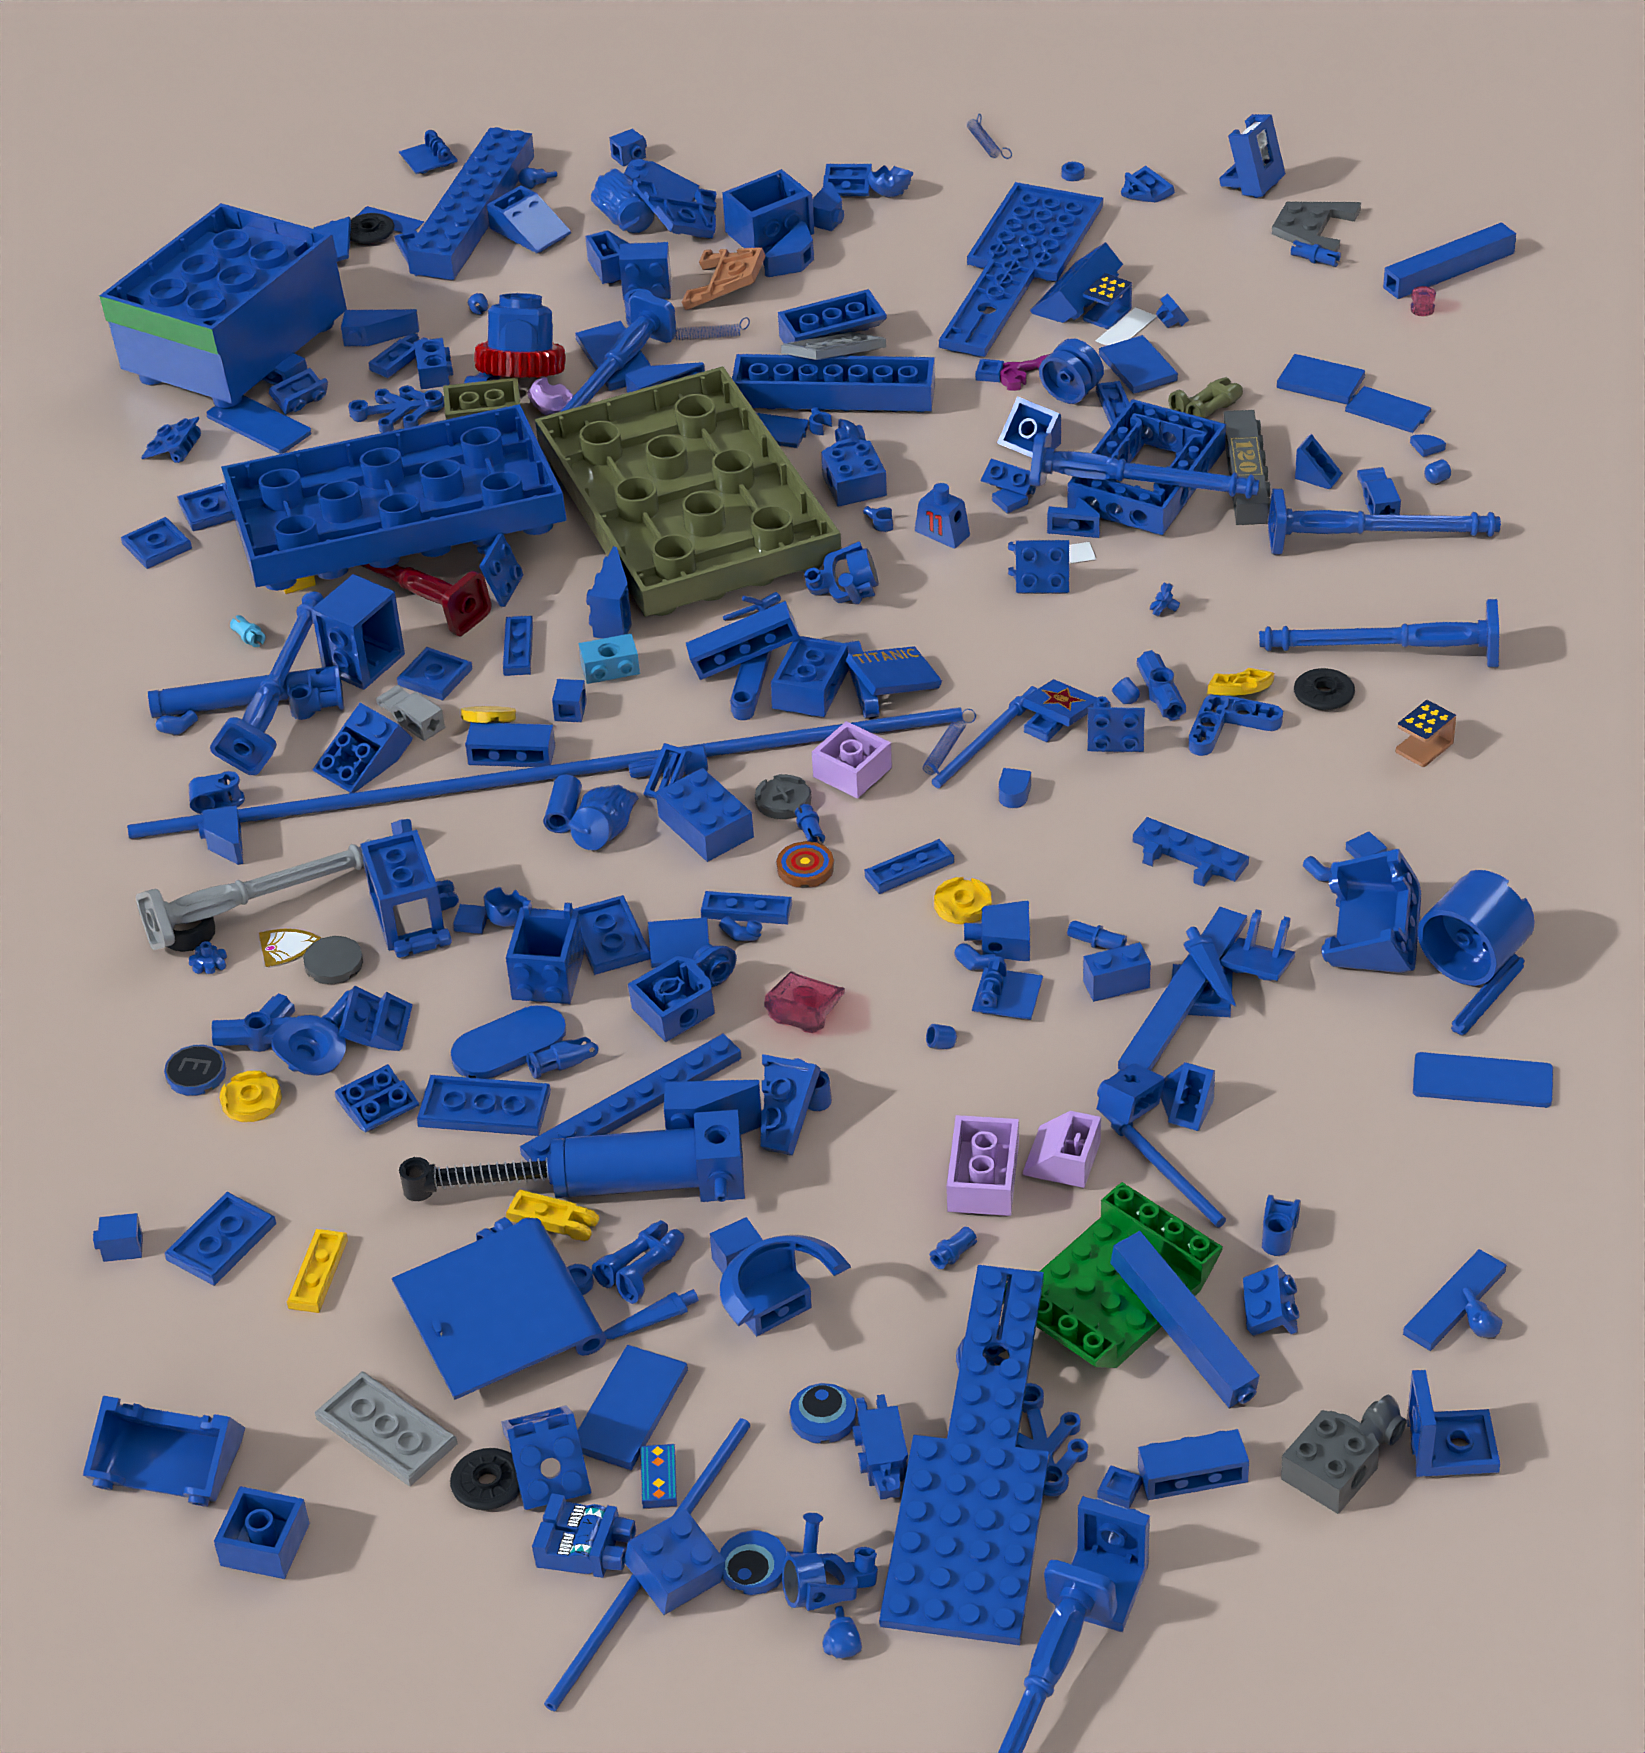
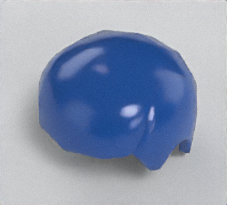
M501 887L487 891L483 897L487 918L493 924L503 927L515 926L520 908H523L524 900H528L526 897L519 895L517 890H514L510 895L505 894Z

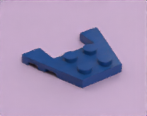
M640 178L634 179L632 183L633 189L670 232L692 235L697 238H713L716 230V215L714 214L716 209V191L697 188L694 194L696 202L660 196L654 181Z

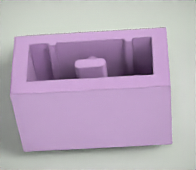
M1069 1111L1040 1125L1026 1161L1023 1175L1085 1188L1101 1143V1117Z

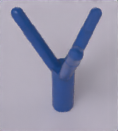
M777 592L761 600L743 596V601L754 605L724 615L723 620L726 621L754 610L759 612L780 602L781 596Z

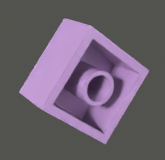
M846 721L812 751L813 777L858 799L892 768L891 742Z

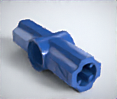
M1153 650L1143 652L1137 658V667L1149 689V699L1157 704L1163 717L1168 718L1169 721L1178 720L1182 714L1186 713V704L1174 683L1173 671L1166 668L1160 655L1154 653Z

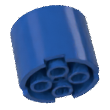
M1486 870L1470 871L1467 875L1461 877L1419 922L1418 940L1425 956L1438 971L1453 981L1471 986L1485 984L1518 951L1534 931V914L1526 898L1521 899L1507 885L1509 880L1503 876Z

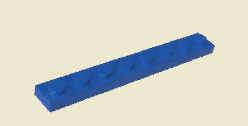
M723 1033L521 1145V1155L527 1162H529V1159H531V1162L537 1161L538 1158L539 1161H546L548 1153H551V1139L553 1138L566 1139V1137L608 1134L664 1103L665 1082L703 1081L742 1059L741 1050Z

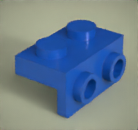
M308 368L270 387L269 394L286 415L292 411L297 412L312 401L321 400L326 395L328 381L326 378L320 380L313 370Z
M1278 1264L1244 1277L1243 1287L1247 1330L1255 1336L1283 1325L1290 1334L1297 1333V1319H1299L1300 1315L1295 1304L1294 1294L1297 1293V1286L1293 1277L1286 1275Z

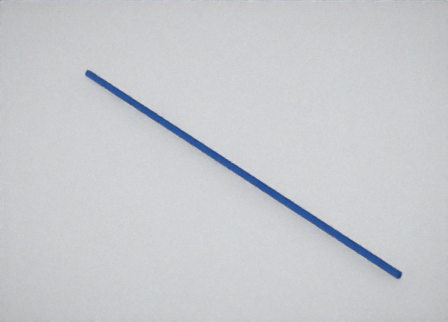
M958 707L852 722L851 724L873 734L951 723L953 720L957 722L958 720H963L961 718L962 709ZM842 724L703 744L707 757L824 741ZM661 750L238 809L240 823L555 779L564 774L577 776L629 768L630 762L657 758ZM203 814L127 825L129 839L199 829L198 822H203Z

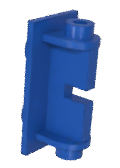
M992 458L980 480L981 482L1023 496L1033 495L1036 491V486L1029 485V470Z

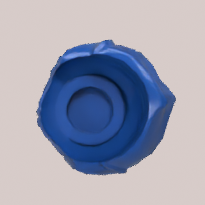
M883 165L878 171H871L867 180L870 187L878 194L885 197H895L902 195L904 190L908 189L913 172L893 166L889 171L886 165Z

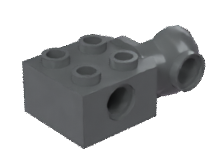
M1388 1394L1379 1401L1373 1402L1364 1413L1361 1423L1346 1414L1321 1410L1282 1455L1281 1480L1339 1514L1378 1469L1380 1444L1386 1442L1389 1445H1394L1406 1427L1407 1421L1401 1416L1399 1405L1394 1397Z

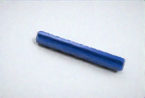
M1514 954L1486 982L1452 1021L1453 1026L1451 1029L1453 1032L1465 1035L1524 968L1523 963L1525 960L1523 957H1518Z

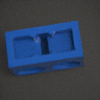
M443 338L415 341L414 348L421 390L450 385L449 376L453 375L450 349L449 347H444Z

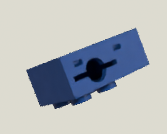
M800 636V639L793 641L771 680L772 708L786 712L825 717L849 671V665L846 662L848 644Z

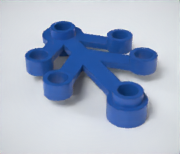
M406 385L399 389L400 396L390 393L387 389L375 391L376 403L382 405L368 406L365 400H354L349 403L348 408L350 417L356 422L365 421L368 415L392 412L378 421L379 431L384 433L393 431V423L402 416H404V428L418 426V420L425 414L437 412L445 406L444 396L438 390H429L422 393L415 390L412 386ZM416 409L412 414L405 415L410 410Z
M1027 1383L1022 1411L1027 1414L1033 1439L1019 1433L1017 1447L1049 1451L1044 1495L1058 1496L1068 1488L1069 1477L1067 1473L1076 1462H1082L1088 1457V1444L1082 1439L1071 1440L1068 1443V1451L1055 1464L1052 1455L1069 1435H1075L1080 1431V1416L1074 1412L1064 1413L1060 1418V1424L1047 1438L1040 1411L1044 1404L1043 1389L1037 1384ZM1067 1422H1073V1423H1075V1424H1074V1425H1067L1066 1423H1067ZM1074 1449H1081V1450H1083V1451H1081V1452H1074L1073 1450H1074Z

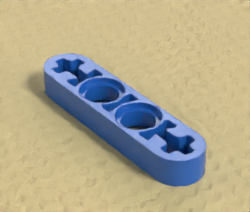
M860 641L845 642L848 644V653L863 652ZM849 666L850 675L864 718L879 717L877 695L873 696Z

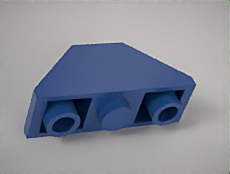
M801 221L765 254L763 265L766 277L802 272L814 260L813 239L805 222Z

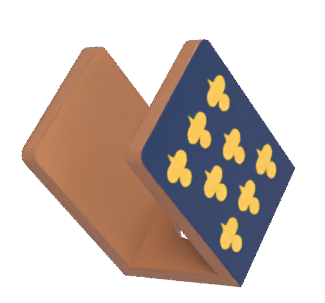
M1425 700L1398 722V728L1410 734V736L1396 747L1395 752L1421 767L1427 766L1454 743L1457 715L1429 700Z

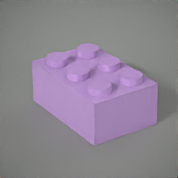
M956 1115L947 1179V1212L1011 1216L1019 1149V1119Z

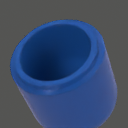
M1440 459L1428 464L1424 470V475L1428 482L1436 484L1450 478L1451 468L1447 461Z
M1129 677L1121 679L1112 688L1113 694L1123 704L1135 703L1140 697V690Z
M931 1024L926 1033V1042L930 1048L950 1049L957 1040L955 1029L947 1025Z

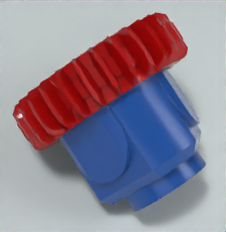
M508 293L499 296V304L492 305L488 309V341L481 342L475 347L474 362L475 368L478 371L487 375L492 374L493 376L498 375L511 378L547 377L558 375L564 371L566 362L565 349L562 345L553 343L552 311L542 305V296L528 293Z

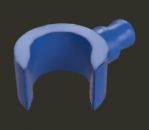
M813 407L811 409L812 415L809 417L810 431L815 435H824L823 424L832 427L831 415L821 412L818 407Z
M869 506L864 508L863 513L872 519L875 530L880 532L893 530L891 508L871 509Z

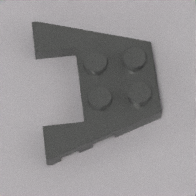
M1287 201L1272 226V235L1291 243L1298 240L1310 245L1319 244L1322 248L1337 252L1340 249V240L1320 235L1331 217L1355 222L1361 211V202Z

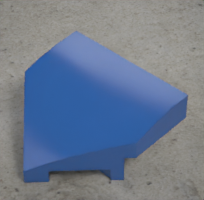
M1144 166L1132 175L1126 172L1124 188L1121 190L1123 197L1154 203L1175 193L1172 184L1147 166Z

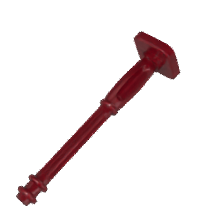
M370 564L360 565L398 582L403 589H407L424 599L441 604L450 632L459 637L475 627L491 611L492 603L485 578L476 571L467 573L457 583L451 585L412 567L404 568L395 564L387 568H375L370 566Z

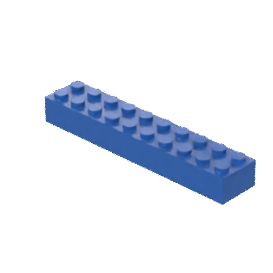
M499 127L488 129L408 247L407 255L410 274L449 280L456 278L489 227L487 204L513 190L519 181L518 174L522 169L528 167L533 160L532 133H526L521 130H504Z

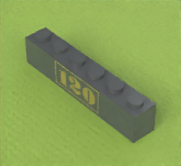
M1255 410L1224 411L1223 423L1226 424L1225 450L1229 476L1236 472L1238 477L1248 478L1252 474L1256 480H1260L1257 496L1252 495L1250 499H1247L1245 494L1236 493L1232 497L1236 525L1268 524L1271 498H1268L1270 497V482H1267L1268 467L1265 466L1266 455L1265 450H1263L1261 421L1256 420Z

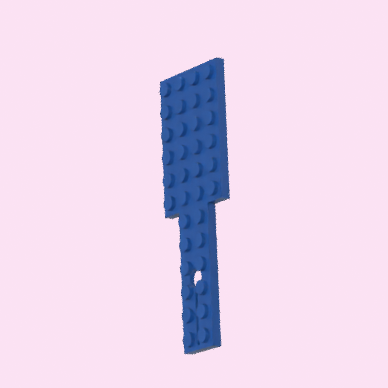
M1015 182L967 256V265L984 268V270L941 335L939 348L985 357L1034 277L1046 281H1058L1101 211L1103 198ZM987 307H993L996 309L995 312L990 314H984L982 312L985 311Z
M986 1265L977 1266L947 1439L913 1435L879 1618L880 1627L1020 1645L1049 1464V1451L1017 1447L1044 1282V1272ZM1001 1346L1009 1352V1358L1002 1361L999 1366L988 1364L983 1354L989 1347Z

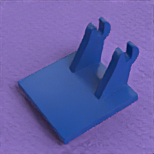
M503 533L497 535L494 542L477 547V550L480 554H485L479 567L499 606L505 607L524 574L512 553L511 546L507 543Z
M1069 540L1016 541V544H1013V542L1008 543V550L1013 551L1016 555V570H1014V567L1008 568V575L1013 576L1016 580V593H1069Z
M1255 909V913L1253 912L1246 939L1238 937L1220 960L1221 966L1229 968L1235 973L1246 972L1257 975L1262 980L1278 981L1295 958L1296 952L1284 949L1291 919L1284 916V919L1281 920L1274 949L1256 945L1262 910Z

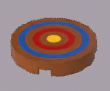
M803 841L793 843L785 847L778 855L776 861L778 876L785 883L793 887L801 888V885L808 884L809 887H816L826 882L833 874L834 858L832 852L826 846L817 842Z

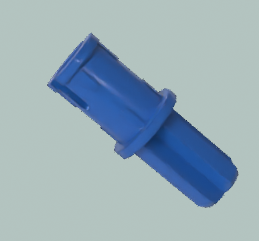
M1072 921L1068 926L1067 935L1069 937L1091 943L1093 948L1098 946L1110 950L1126 946L1127 936L1105 930L1101 925L1094 927L1079 921Z

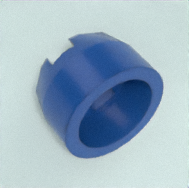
M476 293L468 299V306L474 314L481 315L483 314L482 312L487 311L488 301L484 294Z

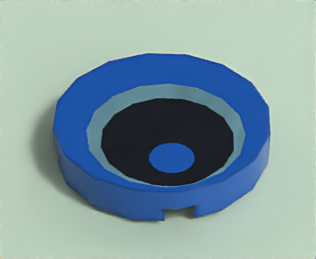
M819 1383L808 1386L798 1392L791 1401L789 1414L792 1428L801 1438L809 1442L821 1443V1440H829L831 1443L839 1441L851 1432L852 1426H855L857 1408L854 1398L846 1389L835 1384Z
M756 1530L741 1532L731 1537L721 1548L720 1554L725 1559L722 1580L734 1591L736 1588L742 1590L743 1594H762L776 1588L781 1583L782 1566L787 1553L786 1548L777 1537L768 1532Z

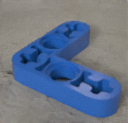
M1211 694L1204 699L1189 734V750L1198 756L1210 754L1216 745L1224 723L1265 731L1278 730L1282 726L1283 710L1273 704ZM1243 710V711H1248V712H1250V713H1249V714H1239V713H1237V711ZM1203 723H1214L1215 725L1209 727V726H1204V725H1202V724H1203Z

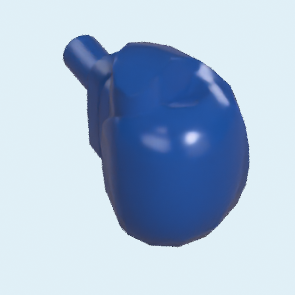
M529 167L522 169L518 174V180L521 185L529 189H533L538 184L546 183L547 178L557 177L556 171L546 173L543 169Z
M1470 1287L1464 1288L1463 1293L1469 1302L1465 1307L1471 1330L1479 1337L1494 1338L1500 1333L1503 1320L1495 1313L1489 1311L1485 1303L1476 1300Z
M837 1606L835 1607L836 1619L831 1621L830 1628L826 1631L823 1638V1650L826 1654L833 1655L836 1659L849 1658L861 1651L862 1642L853 1619L845 1617L843 1607Z

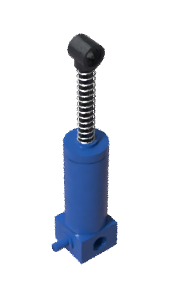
M738 1109L694 1113L695 1128L566 1137V1139L553 1138L551 1139V1153H548L546 1161H539L538 1158L537 1161L531 1162V1159H529V1162H523L521 1159L520 1163H514L513 1160L512 1163L506 1164V1161H504V1164H498L496 1161L495 1165H490L488 1162V1165L481 1166V1163H479V1166H473L471 1163L469 1167H465L463 1164V1167H456L454 1165V1168H448L446 1165V1168L440 1169L438 1166L437 1169L435 1164H429L424 1158L412 1157L403 1161L399 1167L404 1196L408 1200L417 1202L426 1200L433 1192H437L438 1186H442L443 1189L449 1185L451 1188H454L455 1185L462 1187L463 1184H467L470 1187L471 1184L479 1186L480 1183H484L486 1186L488 1182H492L495 1185L496 1182L503 1184L504 1181H509L511 1184L514 1180H517L518 1183L521 1180H525L528 1183L529 1179H533L536 1182L540 1178L543 1181L548 1178L550 1185H553L556 1199L569 1198V1196L571 1198L699 1188L701 1202L745 1199L743 1151Z

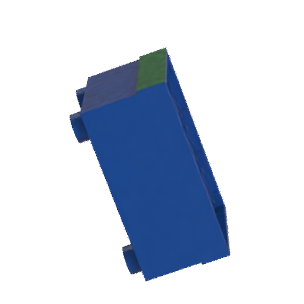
M220 203L99 295L105 319L109 323L121 369L138 374L140 381L146 385L164 382L212 397L214 405L220 408H229L239 404L243 399L242 395L318 333L331 329L334 325V320L347 310L336 261L338 258L333 235Z

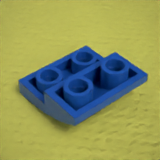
M389 1064L335 1090L337 1101L354 1123L365 1133L419 1106L418 1100L405 1081L398 1079Z

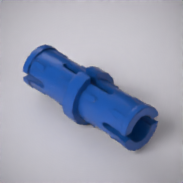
M1295 240L1293 245H1296V247L1291 246V255L1309 259L1311 263L1320 262L1337 267L1338 263L1336 261L1340 262V252L1322 248L1319 244L1310 245Z

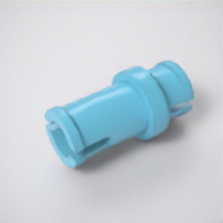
M241 615L235 616L240 623L234 618L231 620L230 628L241 636L243 642L253 647L260 646L257 641L261 644L264 643L266 637L258 625L249 623Z

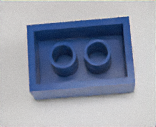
M704 768L656 791L659 818L707 862L754 838L752 812Z

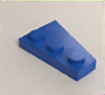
M762 1054V1065L764 1066V1080H762L764 1109L761 1111V1147L767 1151L793 1156L821 1068L812 1063Z

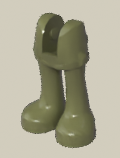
M1224 377L1210 382L1205 389L1190 398L1183 390H1176L1170 393L1168 403L1172 410L1207 418L1219 408H1227L1234 404L1242 396L1243 388L1238 383L1231 384L1230 379Z

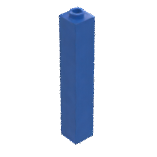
M1501 222L1387 266L1384 270L1383 288L1395 298L1400 299L1510 256L1515 252L1516 233Z
M1138 1231L1115 1244L1111 1256V1265L1226 1406L1231 1408L1239 1402L1245 1404L1250 1401L1257 1393L1256 1389L1260 1375L1142 1232Z

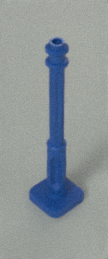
M1040 432L1035 436L1029 478L1030 486L1039 487L1044 485L1047 474H1052L1054 471L1085 479H1117L1118 481L1131 479L1229 492L1231 497H1234L1236 493L1245 494L1247 499H1250L1252 495H1258L1260 480H1256L1252 474L1248 478L1238 477L1236 472L1228 476L1127 463L1125 459L1119 460L1089 452L1056 451V448H1051L1052 436L1050 433Z
M1274 488L1272 489L1268 516L1271 554L1277 555L1283 553L1285 535H1291L1292 532L1313 534H1362L1364 531L1470 532L1472 536H1476L1478 532H1486L1491 537L1494 532L1500 531L1501 526L1500 516H1495L1493 512H1489L1487 516H1478L1477 512H1472L1470 516L1366 515L1362 511L1357 513L1332 510L1292 512L1291 508H1286L1284 490Z
M313 591L302 597V604L296 610L297 620L269 677L261 682L260 688L247 706L243 718H229L210 745L212 754L248 775L260 773L276 749V741L266 734L265 731L273 719L279 698L283 694V683L312 624H314L311 609L324 599L323 595L319 592Z
M1488 599L1486 601V620H1478V623L1435 622L1411 625L1404 623L1401 627L1316 630H1289L1288 626H1283L1282 630H1272L1270 626H1267L1265 631H1259L1260 647H1265L1266 651L1269 652L1272 647H1282L1284 651H1288L1289 647L1402 644L1403 647H1450L1478 644V647H1486L1487 666L1499 667L1498 600Z
M1050 1560L1044 1572L1046 1594L1048 1600L1056 1605L1057 1608L1054 1610L1040 1637L1031 1662L1029 1675L1024 1680L1026 1689L998 1753H1023L1046 1698L1053 1695L1054 1687L1064 1673L1074 1653L1085 1617L1104 1622L1113 1619L1117 1610L1116 1589L1114 1582L1107 1576L1059 1560Z

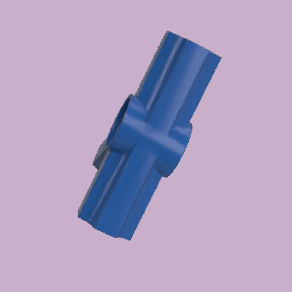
M278 993L276 996H272L260 1011L248 1014L245 1019L212 1020L213 1046L247 1045L250 1050L257 1052L270 1049L275 1031L286 1021L295 1018L291 1017L295 1012L294 1004L290 1002L287 996Z

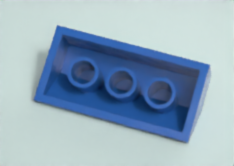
M1106 242L1077 260L1030 309L1031 313L1061 323L1070 318L1073 321L1085 312L1083 307L1087 308L1094 302L1084 298L1083 293L1104 273L1117 277L1119 275L1117 271L1123 263Z
M867 289L778 312L779 337L783 343H790L848 332L865 331L879 326L887 319V314L871 291Z

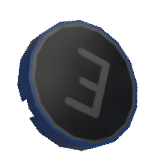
M191 1045L181 1048L171 1055L166 1062L164 1073L167 1083L171 1086L172 1090L189 1096L201 1095L205 1093L206 1089L210 1087L214 1089L219 1086L225 1078L227 1068L222 1053L216 1048L207 1045Z

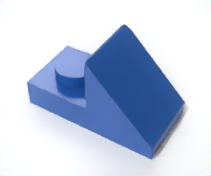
M1080 497L1077 498L1075 509L1049 506L1047 512V533L1099 538L1100 514Z

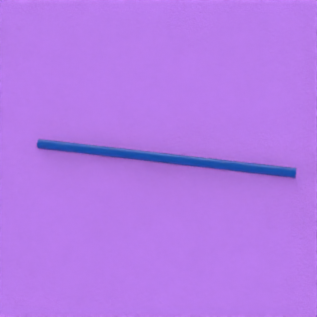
M740 1418L674 1515L684 1509L689 1514L692 1513L751 1425L746 1419ZM633 1574L544 1702V1705L549 1710L556 1711L642 1586Z

